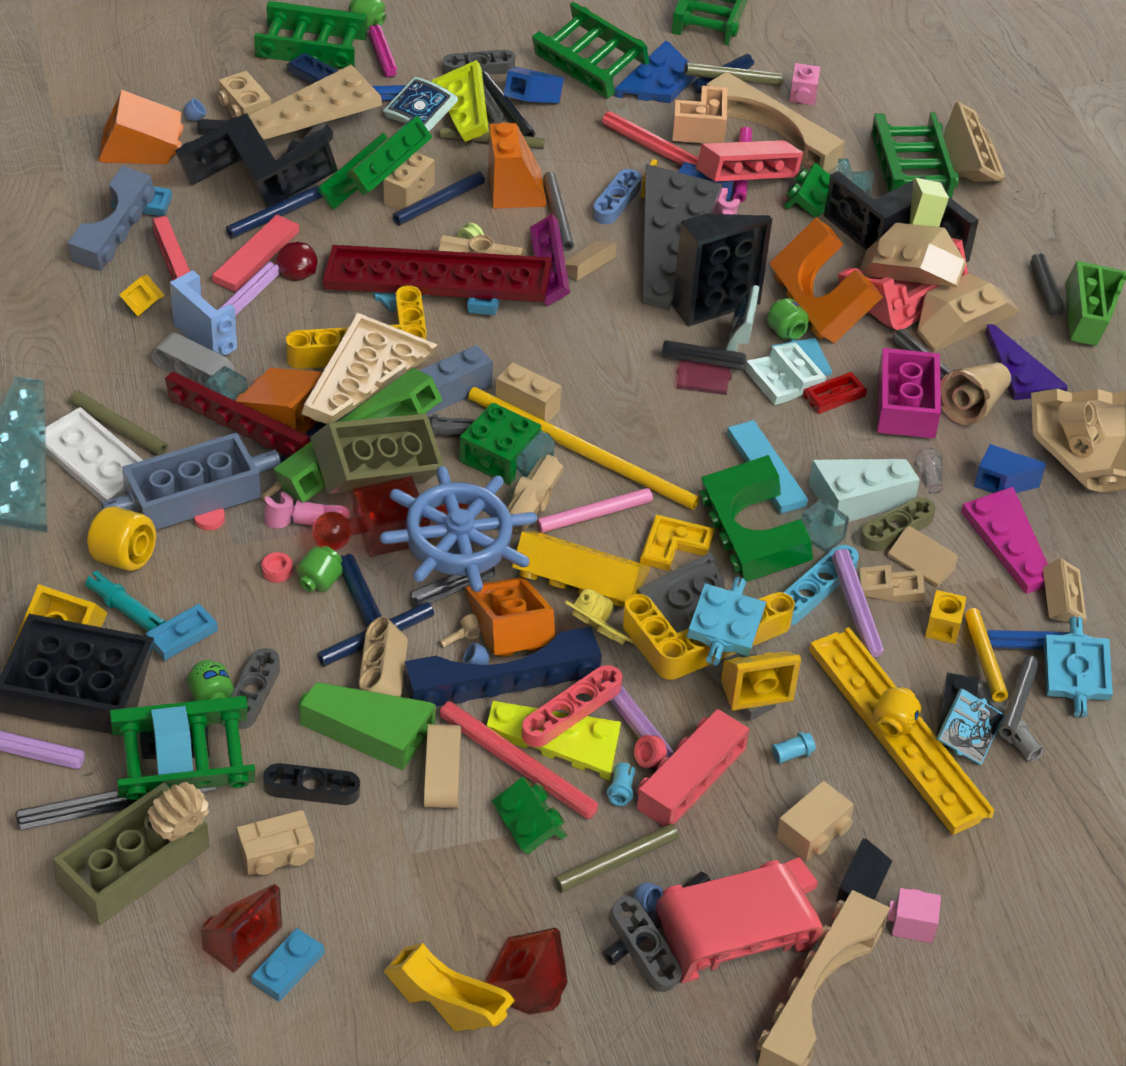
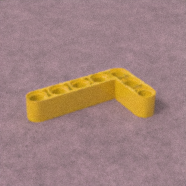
M402 286L396 291L397 325L390 326L427 340L421 292L414 286ZM349 327L290 332L286 336V361L288 365L296 369L326 367Z
M776 592L758 599L765 601L766 605L752 647L779 636L790 629L794 611V600L790 595ZM633 594L627 597L624 606L623 628L660 677L673 680L710 665L706 661L710 647L703 642L687 638L689 628L677 633L648 596ZM723 651L720 660L732 656L736 652Z

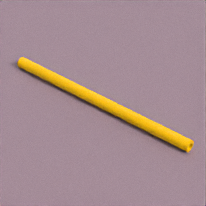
M473 387L469 392V400L485 408L491 403H496L541 425L540 435L691 510H694L699 503V496L477 387Z

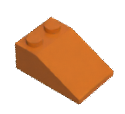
M525 577L483 583V588L479 592H474L470 586H465L466 596L473 613L479 621V628L484 642L494 655L511 656L516 651H539L555 638L554 609Z

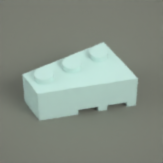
M907 459L813 460L809 486L835 526L891 511L916 498L920 479Z

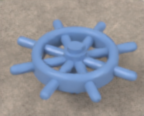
M440 466L436 470L439 485L429 488L417 498L398 489L390 492V498L393 501L409 509L406 529L383 532L380 535V541L383 544L408 543L412 553L422 562L413 574L416 582L424 581L434 569L451 575H467L472 591L479 592L483 588L480 572L492 568L503 558L520 567H527L529 565V558L510 548L512 528L534 524L537 521V515L533 512L510 515L506 505L495 495L504 483L501 476H494L485 488L469 483L451 482L447 468ZM458 503L468 504L470 506L466 510L459 508ZM445 504L448 515L435 508ZM481 511L490 516V518L474 520ZM423 517L439 524L419 527ZM498 529L499 535L495 540L479 531ZM443 537L436 547L426 540ZM471 542H474L475 544L485 549L473 553Z

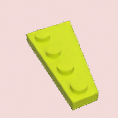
M477 60L431 80L433 83L457 96L458 101L448 112L465 142L489 132L482 69Z
M493 701L487 726L512 744L527 748L529 745L522 740V723L528 715L538 708ZM552 712L557 718H565L569 715V713ZM586 716L548 744L533 748L542 752L541 755L554 759L557 756L572 762V767L585 771L588 768L599 772V777L610 781L621 722Z

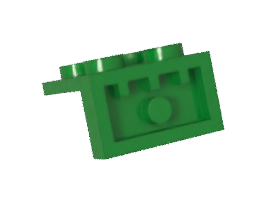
M491 403L460 436L459 462L492 478L494 476H501L504 483L510 486L516 479L517 457L540 433L541 425L496 403Z

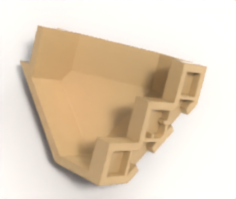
M1051 389L1031 393L1033 436L1087 489L1102 493L1126 490V391L1111 393L1101 389H1092L1070 393L1060 389ZM1093 401L1097 407L1098 416L1105 429V436L1101 442L1095 444V450L1089 457H1080L1074 454L1069 447L1063 426H1061L1058 418L1059 407L1063 402Z

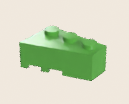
M1076 261L1065 283L1070 340L1095 346L1098 345L1110 322L1118 297L1123 289L1126 271Z

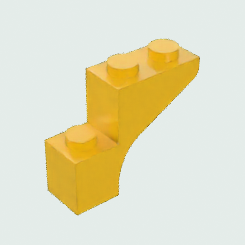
M424 943L404 947L383 971L409 1003L424 1000L426 1002L430 1001L454 1032L469 1029L476 1030L477 1028L489 1026L491 1028L496 1027L507 1017L506 1010L515 1001L502 988L448 968L429 951Z

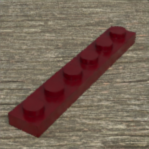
M172 371L165 377L169 399L175 404H180L198 415H203L221 426H226L243 437L255 440L266 448L275 449L287 458L310 443L308 435Z

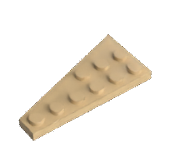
M351 64L249 115L263 140L382 106L381 95Z
M357 313L304 404L302 414L325 424L337 421L411 368H415L436 353L438 344Z

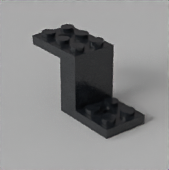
M247 113L232 118L228 123L209 130L205 135L186 142L175 150L191 186L239 161L267 208L338 171L330 144L324 135L308 141L306 145L295 151L287 152L281 158L275 160Z
M840 171L830 174L824 217L867 251L895 223L910 224L913 181L874 199ZM923 176L919 177V179L927 180V179H926L925 177H923ZM949 197L939 227L945 228L951 238L962 240L967 263L970 261L979 219Z

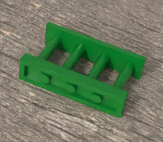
M679 0L673 13L671 34L681 35L685 26H699L725 32L724 45L729 46L732 37H737L740 25L739 20L748 0H718L735 4L734 8L698 0ZM699 11L729 19L728 22L692 15V13Z
M268 1L266 6L267 27L270 28L267 34L255 33V57L292 61L305 52L332 68L343 69L351 64L355 68V47L352 44L354 39L366 40L367 14ZM280 29L294 31L292 38L278 36ZM305 32L319 34L317 41L303 40L302 38ZM329 36L344 38L341 45L327 43Z
M573 1L570 4L572 20L552 37L540 31L532 36L535 55L608 99L615 93L613 77L633 59L644 65L649 63L647 45L641 39L634 38L592 13L587 7H582ZM579 26L588 31L571 47H565L560 44ZM597 37L606 42L589 58H583L578 55ZM615 48L625 53L608 69H601L596 66Z
M930 112L928 125L891 126V124L887 123L885 113H874L871 136L888 193L913 181L914 178L923 176L929 181L941 183L947 195L952 198L954 188L958 187L959 177L958 173L953 170L942 135V123L938 122L935 112ZM927 136L929 142L896 143V140H892V137ZM932 152L934 158L901 159L900 156L897 157V153ZM938 169L939 175L906 176L905 173H902V170Z
M417 115L406 122L389 138H387L384 132L381 133L338 169L336 173L318 186L317 189L330 208L334 210L356 190H359L362 196L369 193L433 137Z
M246 696L110 710L112 735H120L124 740L127 778L117 779L119 798L126 797L128 800H138L163 782L169 788L172 785L176 784L178 786L183 782H187L190 785L193 784L196 789L221 786L238 789L248 786L249 783H255V764L243 765L238 726L241 721H247L248 707ZM185 706L189 729L192 733L196 771L141 777L137 735L140 732L153 731L151 710ZM222 724L225 726L230 767L209 769L205 727L208 725Z

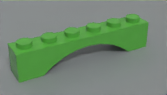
M411 368L338 422L425 414L443 400L432 376ZM312 442L305 445L273 469L285 493L302 503L326 487Z

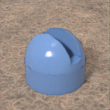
M192 98L184 106V116L189 121H198L207 114L203 104L195 98Z
M472 642L464 652L462 663L488 665V650L482 645Z
M650 882L641 883L635 887L633 898L639 901L645 911L652 912L656 908L658 899L663 896V889Z

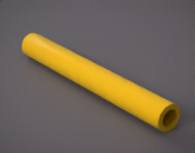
M976 608L969 609L965 613V618L992 699L995 702H1003L1008 698V692L980 611Z

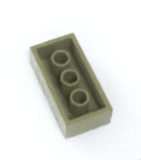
M427 413L332 422L310 437L328 494L425 483L436 475L438 467L444 466Z
M164 782L52 859L56 883L99 926L210 848L208 826L204 820L202 824L194 829V832H189L184 838H177L171 842L168 839H163L151 827L152 824L148 820V810L154 805V799L159 798L163 791L166 792L170 789Z

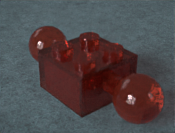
M412 476L353 488V515L355 518L347 519L338 512L321 514L312 526V536L315 543L321 548L322 546H328L336 551L343 548L349 542L352 535L361 534L370 557L409 549L407 542L383 544L380 541V535L383 532L406 529L409 509L393 501L390 498V492L398 489L417 498L419 492ZM458 503L460 509L466 510L469 507L468 504ZM445 504L435 508L448 515ZM423 517L419 527L430 526V520Z

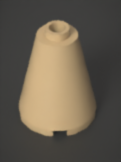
M990 363L949 372L940 381L941 398L944 404L941 406L943 412L952 421L960 425L979 423L988 415L1010 385L1011 375L1009 370L1001 363Z

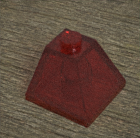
M273 884L225 907L218 915L211 916L201 929L203 950L234 973L282 928L280 887Z
M554 927L508 937L484 982L506 990L515 1000L511 1004V1008L529 1015L554 1011L561 1002V995L568 983L560 931Z

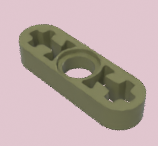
M917 497L866 523L862 530L861 544L870 551H881L895 544L908 526L913 527L917 531L929 526L933 522L936 508L934 503L927 498ZM901 521L906 526L898 528L893 526L890 522Z

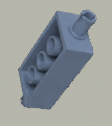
M236 432L123 466L122 474L126 495L101 501V507L103 510L106 507L117 506L141 513L152 520L157 530L193 519L201 514L261 498L259 473L274 469L281 464L280 458L275 449L251 457Z

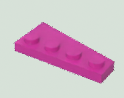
M1011 487L964 503L961 513L1025 594L1045 588L1043 567L1048 565L1014 488Z

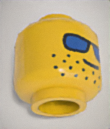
M907 688L887 689L882 693L874 709L873 717L877 728L885 735L891 737L907 735L912 731L920 715L921 705L915 694Z

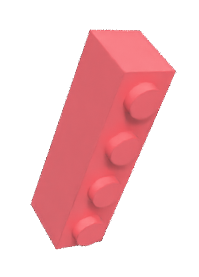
M785 140L707 143L701 145L696 169L713 181L795 177L799 172L804 152Z
M719 709L709 718L704 717L699 722L696 731L690 737L686 736L681 740L676 752L670 758L666 756L658 765L657 771L650 778L645 777L641 781L636 791L638 794L637 810L663 827L671 823L675 824L746 750L749 728Z

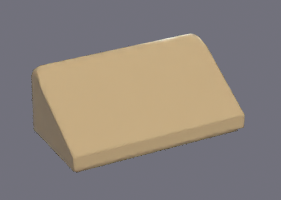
M595 241L565 260L567 274L576 281L582 279L616 257L617 243L614 241Z
M908 526L902 532L887 555L910 571L923 570L924 579L936 587L955 571L958 559L955 553L911 526Z
M1061 558L1044 566L1043 574L1049 618L1056 621L1069 622L1071 617L1076 616V621L1078 617H1081L1083 619L1082 624L1085 623L1087 619L1080 570Z

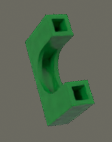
M769 455L701 477L702 490L698 491L701 503L704 508L709 507L710 509L708 514L712 527L715 529L719 528L721 532L718 534L723 550H729L731 554L729 555V561L734 573L739 572L746 582L813 560L812 540L801 519L767 530L748 529L735 521L737 515L746 507L781 495L779 474Z

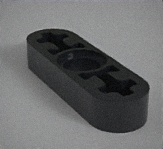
M276 763L267 767L263 775L265 791L270 796L277 798L350 805L355 803L360 797V779L355 773L350 771ZM277 778H284L280 783H274L277 781ZM294 779H297V786H293ZM315 779L321 782V785L316 789H307L303 786V783L307 780ZM327 782L332 783L330 784V790H327ZM344 785L350 786L347 788V791H341Z

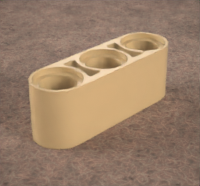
M378 617L367 628L359 687L365 691L400 697L408 638L387 617Z
M428 724L424 807L458 808L461 725Z

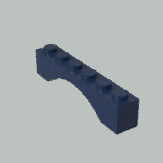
M590 626L560 632L539 651L507 663L491 665L465 664L450 661L436 655L404 661V682L410 699L430 702L438 707L443 706L448 701L464 703L469 700L495 697L500 694L527 691L531 688L558 685L563 682L582 679L595 669L601 667L602 654Z

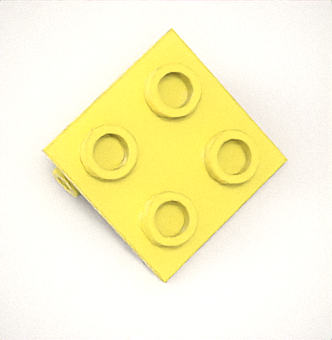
M586 589L581 592L574 604L566 600L565 603L574 608L572 615L586 624H590L598 632L621 645L625 641L634 644L631 638L606 623L613 611V603L610 599L605 598L592 589Z

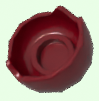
M297 241L287 243L279 250L276 264L279 267L278 271L284 278L297 281L316 274L318 258L314 249L309 244Z

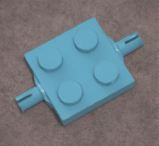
M735 577L730 590L706 583L703 587L687 638L703 642L710 647L706 657V661L711 664L715 655L713 665H718L723 651L736 652L745 656L750 654L766 602L742 594L746 586V581L743 578L739 587H737L740 577Z
M1076 616L1069 619V634H1046L1045 636L1046 696L1073 699L1074 716L1079 717L1081 713L1082 718L1088 715L1087 700H1111L1113 695L1110 641L1106 638H1093L1083 634V619L1078 617L1076 621Z

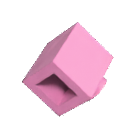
M795 63L789 102L815 105L820 66Z
M900 888L897 901L890 900L889 903L890 911L887 921L893 922L892 936L933 943L939 922L941 895L922 892L918 889Z

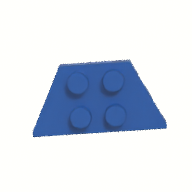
M665 40L648 57L649 63L647 65L641 63L615 88L614 96L623 98L624 93L638 95V100H655L657 102L671 103L696 76L684 75V65L686 62L689 63L688 60L670 42Z

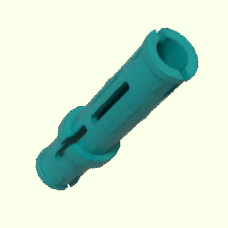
M92 572V575L97 578L96 580L90 575L85 582V586L103 598L104 604L109 608L115 607L147 632L166 622V620L160 618L126 593L124 586L118 583L114 584L103 576L101 572Z

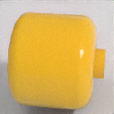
M117 506L106 507L97 513L90 524L87 535L88 551L94 560L102 564L125 571L139 570L148 562L153 554L157 536L155 525L149 517L141 513Z

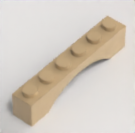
M724 72L706 84V86L728 88L727 117L751 120L775 130L794 147L804 152L801 162L808 168L817 163L828 172L842 162L845 141L729 72Z
M854 890L851 891L846 902L843 900L838 902L832 919L835 921L831 927L828 925L824 926L817 942L820 947L817 952L812 950L809 952L803 965L805 972L802 978L798 976L794 978L787 995L790 998L787 1004L782 1002L779 1004L772 1019V1022L775 1023L771 1031L765 1029L758 1041L756 1049L761 1051L758 1066H808L813 1057L817 1039L812 1023L811 1007L817 990L826 978L841 965L856 957L872 952L885 929L890 907Z

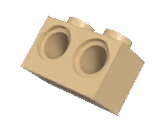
M247 70L219 79L217 97L220 104L229 110L232 118L245 113L251 115L271 105L269 95Z

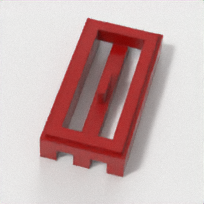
M852 372L803 390L804 399H809L811 407L816 406L815 411L817 414L866 397L867 388Z

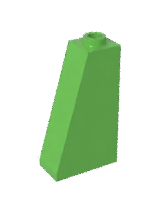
M316 682L309 692H305L301 696L298 710H300V725L403 771L427 738L428 724H435L436 705L426 701Z

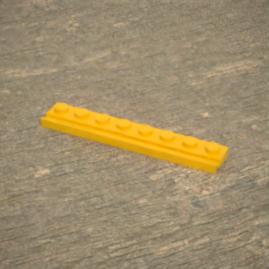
M849 627L845 628V632L840 634L835 632L810 643L809 651L952 835L979 824L985 818L991 819L993 817L994 808L943 744L936 740L937 737L920 715L912 731L907 735L891 737L885 735L877 728L873 717L874 709L884 691L897 687Z

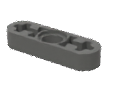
M505 49L449 54L443 58V73L446 74L477 60L478 63H484L480 65L482 72H488L489 75L506 74L508 70L515 67L516 56L512 51Z
M259 649L251 655L231 697L246 696L247 721H241L238 724L239 729L249 728L255 723L279 675V655L272 649ZM265 665L263 669V674H261L260 666ZM250 684H258L262 689L258 692L250 693L245 690V687Z
M628 896L619 898L609 911L610 924L649 985L660 992L671 990L681 978L682 970L679 962L639 901ZM623 910L624 912L631 911L633 915L629 919L628 917L621 918L619 914ZM638 925H641L632 934L629 932L632 927L635 929ZM639 936L650 938L654 949L650 952L640 950L636 944V938ZM659 954L660 958L658 959V961L654 960L651 964L648 962L653 960L656 957V955ZM660 969L662 971L668 969L671 974L668 978L666 976L660 978L657 972Z

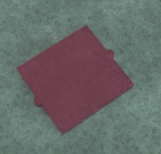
M681 360L680 367H677L676 371L679 375L677 389L727 395L728 381L732 380L730 368Z

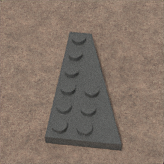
M646 164L643 304L670 310L673 301L681 221L706 213L712 214L722 192V184Z
M712 552L638 588L637 594L648 596L678 633L690 627L705 583L725 590L726 588L724 586V578L721 572H718L715 566V558ZM753 646L749 656L736 653L720 660L718 665L710 664L702 669L725 693L721 683L724 660L756 656L757 653ZM776 704L740 710L751 721L775 708Z

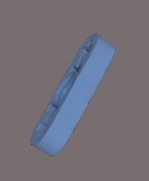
M633 169L620 171L595 201L593 219L600 224L615 222L641 188V174ZM612 195H621L623 198H614Z

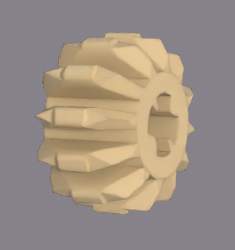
M183 782L178 786L175 784L168 791H163L159 798L154 799V805L148 810V820L152 824L151 827L163 839H168L170 842L175 841L177 838L182 839L189 832H194V829L203 823V818L209 812L207 808L208 802L205 800L203 793L196 789L193 784L190 785L187 782Z

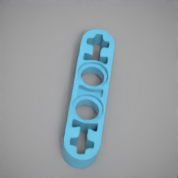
M838 545L784 592L790 595L795 603L791 625H795L841 584L832 560L834 551L847 549L851 555L854 567L857 569L859 554L855 548L849 545ZM828 573L833 576V579L823 580L818 574ZM807 589L811 590L815 595L805 597L799 591Z

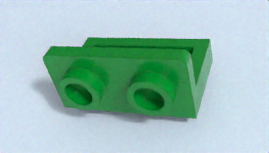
M814 163L808 169L802 168L795 176L794 180L796 183L785 194L788 198L784 207L788 210L794 203H798L814 218H818L825 210L830 174L817 163Z
M521 777L494 798L492 803L521 850L528 855L554 834L561 840L567 834L561 826L565 821L554 807L550 808L546 800L549 799V796L538 782L533 785L526 778Z

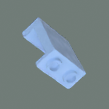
M193 270L171 281L170 293L173 325L190 340L222 356L236 350L235 308L229 304L216 310L201 297L200 276Z

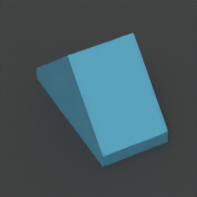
M186 707L151 710L158 775L193 771L191 738Z

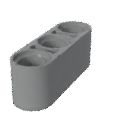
M175 332L170 333L151 350L152 360L161 369L169 373L172 371L215 392L235 375V368L229 359Z

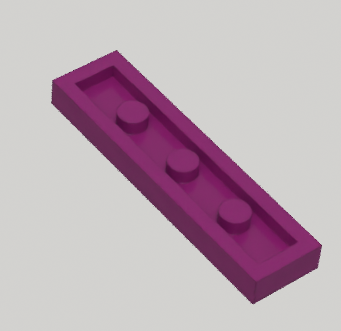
M553 214L530 227L534 256L552 257L551 275L546 302H544L547 306L561 300L570 293L559 222Z

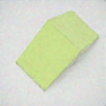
M919 178L913 179L910 224L932 227L940 226L949 199L941 183Z

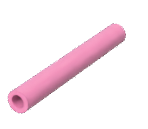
M649 488L630 492L539 518L536 521L537 528L540 533H545L650 503L653 501V496Z

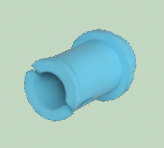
M798 732L797 737L772 744L771 750L775 761L780 765L802 755L809 757L811 752L816 750V746L809 732L805 734Z
M628 763L616 764L612 784L607 788L609 801L616 806H624L633 798L631 787L633 777L635 776V768L632 766L629 770L630 764Z

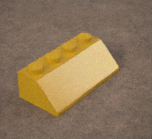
M522 531L517 547L518 552L529 558V565L527 567H520L514 563L512 565V568L520 570V576L537 580L538 576L549 579V585L566 589L567 584L578 587L577 593L579 594L586 589H592L596 593L607 596L613 605L621 607L625 606L627 597L637 594V589L643 586L651 567L536 531Z

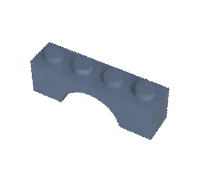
M121 166L109 183L112 202L117 206L115 211L102 221L80 224L68 241L72 261L102 271L106 263L113 259L115 250L120 243L126 240L133 224L140 220L146 205L153 201L155 189L153 188L151 175Z

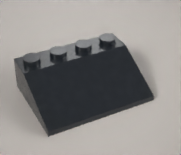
M706 213L681 221L672 307L688 327L735 312L741 298L754 285L759 286L757 305L761 303L773 220L770 215Z
M28 614L0 675V712L112 734L110 710L138 707L154 645V637Z

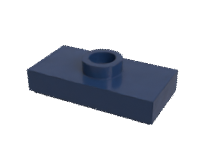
M305 52L287 63L288 72L310 84L338 71Z

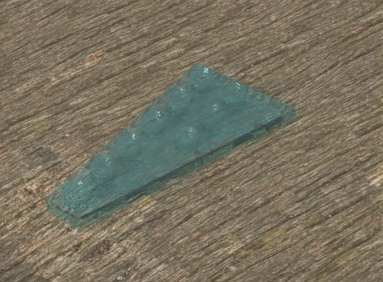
M15 376L0 409V524L47 532L44 381Z

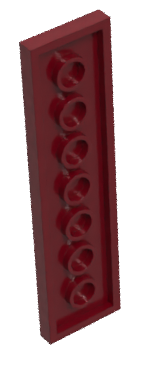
M333 244L323 278L324 289L396 293L400 287L408 285L417 287L421 295L546 302L552 269V257Z

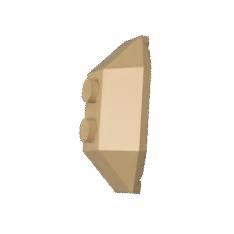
M957 101L953 106L943 136L954 172H957L959 177H965L973 182H1003L1006 179L1004 171L987 131L978 120L977 112Z
M895 223L867 249L860 271L866 277H889L899 281L958 287L966 261L945 228Z
M968 273L961 276L958 287L939 286L926 292L917 333L934 353L985 329L987 324H996L1018 314L1019 309L1003 290Z

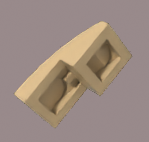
M891 565L860 568L861 586L865 596L899 602L926 601L923 570L892 573Z

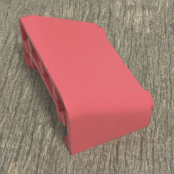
M951 238L966 261L962 240ZM967 263L962 276L968 274ZM848 268L839 273V284L856 268ZM889 277L868 278L883 296L868 313L888 328L895 330L905 329L920 320L926 292L942 285L899 281Z
M778 860L764 863L756 870L684 888L682 885L668 887L662 892L663 896L658 899L655 906L669 948L681 966V983L699 979L698 970L710 967L712 971L718 969L722 962L782 947L784 952L790 950L793 945L796 953L811 950L823 932L817 912L787 864H780Z

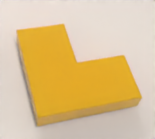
M656 514L641 555L640 563L670 571L677 550L704 556L708 554L715 528Z

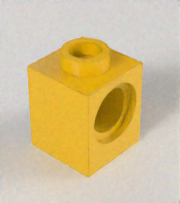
M936 590L925 637L956 644L967 597Z

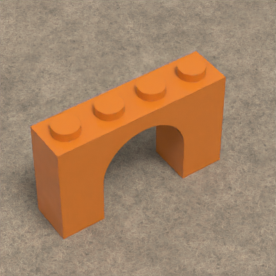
M816 217L769 264L775 271L773 277L776 281L788 289L785 292L786 295L797 301L807 312L809 322L811 321L813 324L811 327L813 333L821 340L827 338L835 344L883 296L871 280L856 269L830 293L821 297L814 296L813 284L817 272L844 245L832 228Z

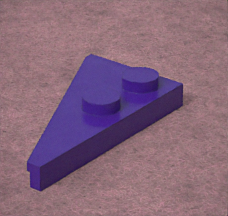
M987 324L985 334L998 363L1006 366L1010 372L1011 382L1008 389L1013 400L1031 399V393L1051 389L1067 391V384L996 325Z

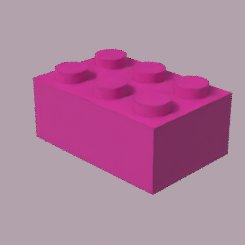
M883 348L878 369L877 433L936 438L941 415L940 353Z

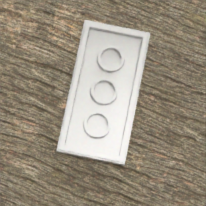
M81 407L32 435L33 442L100 501H107L126 495L122 467L143 461Z

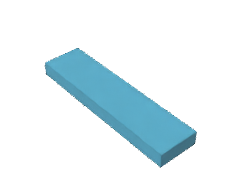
M752 420L728 427L727 435L745 462L766 455L770 456L779 474L781 495L770 500L779 513L782 514L806 507L808 498L756 422Z

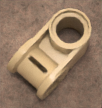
M1093 401L1061 403L1058 418L1061 426H1063L1071 451L1080 457H1089L1095 450V444L1101 442L1105 436V429L1101 424L1095 403Z

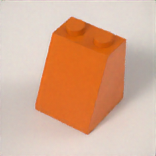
M121 90L103 128L98 161L102 163L168 164L172 155L177 156L175 150L181 147L182 141L178 139L184 127V124L180 123L182 112Z
M516 123L489 124L488 180L493 209L546 207L541 169Z
M269 368L262 376L257 377L244 393L239 394L235 401L305 434L317 421L303 415V407L323 372Z

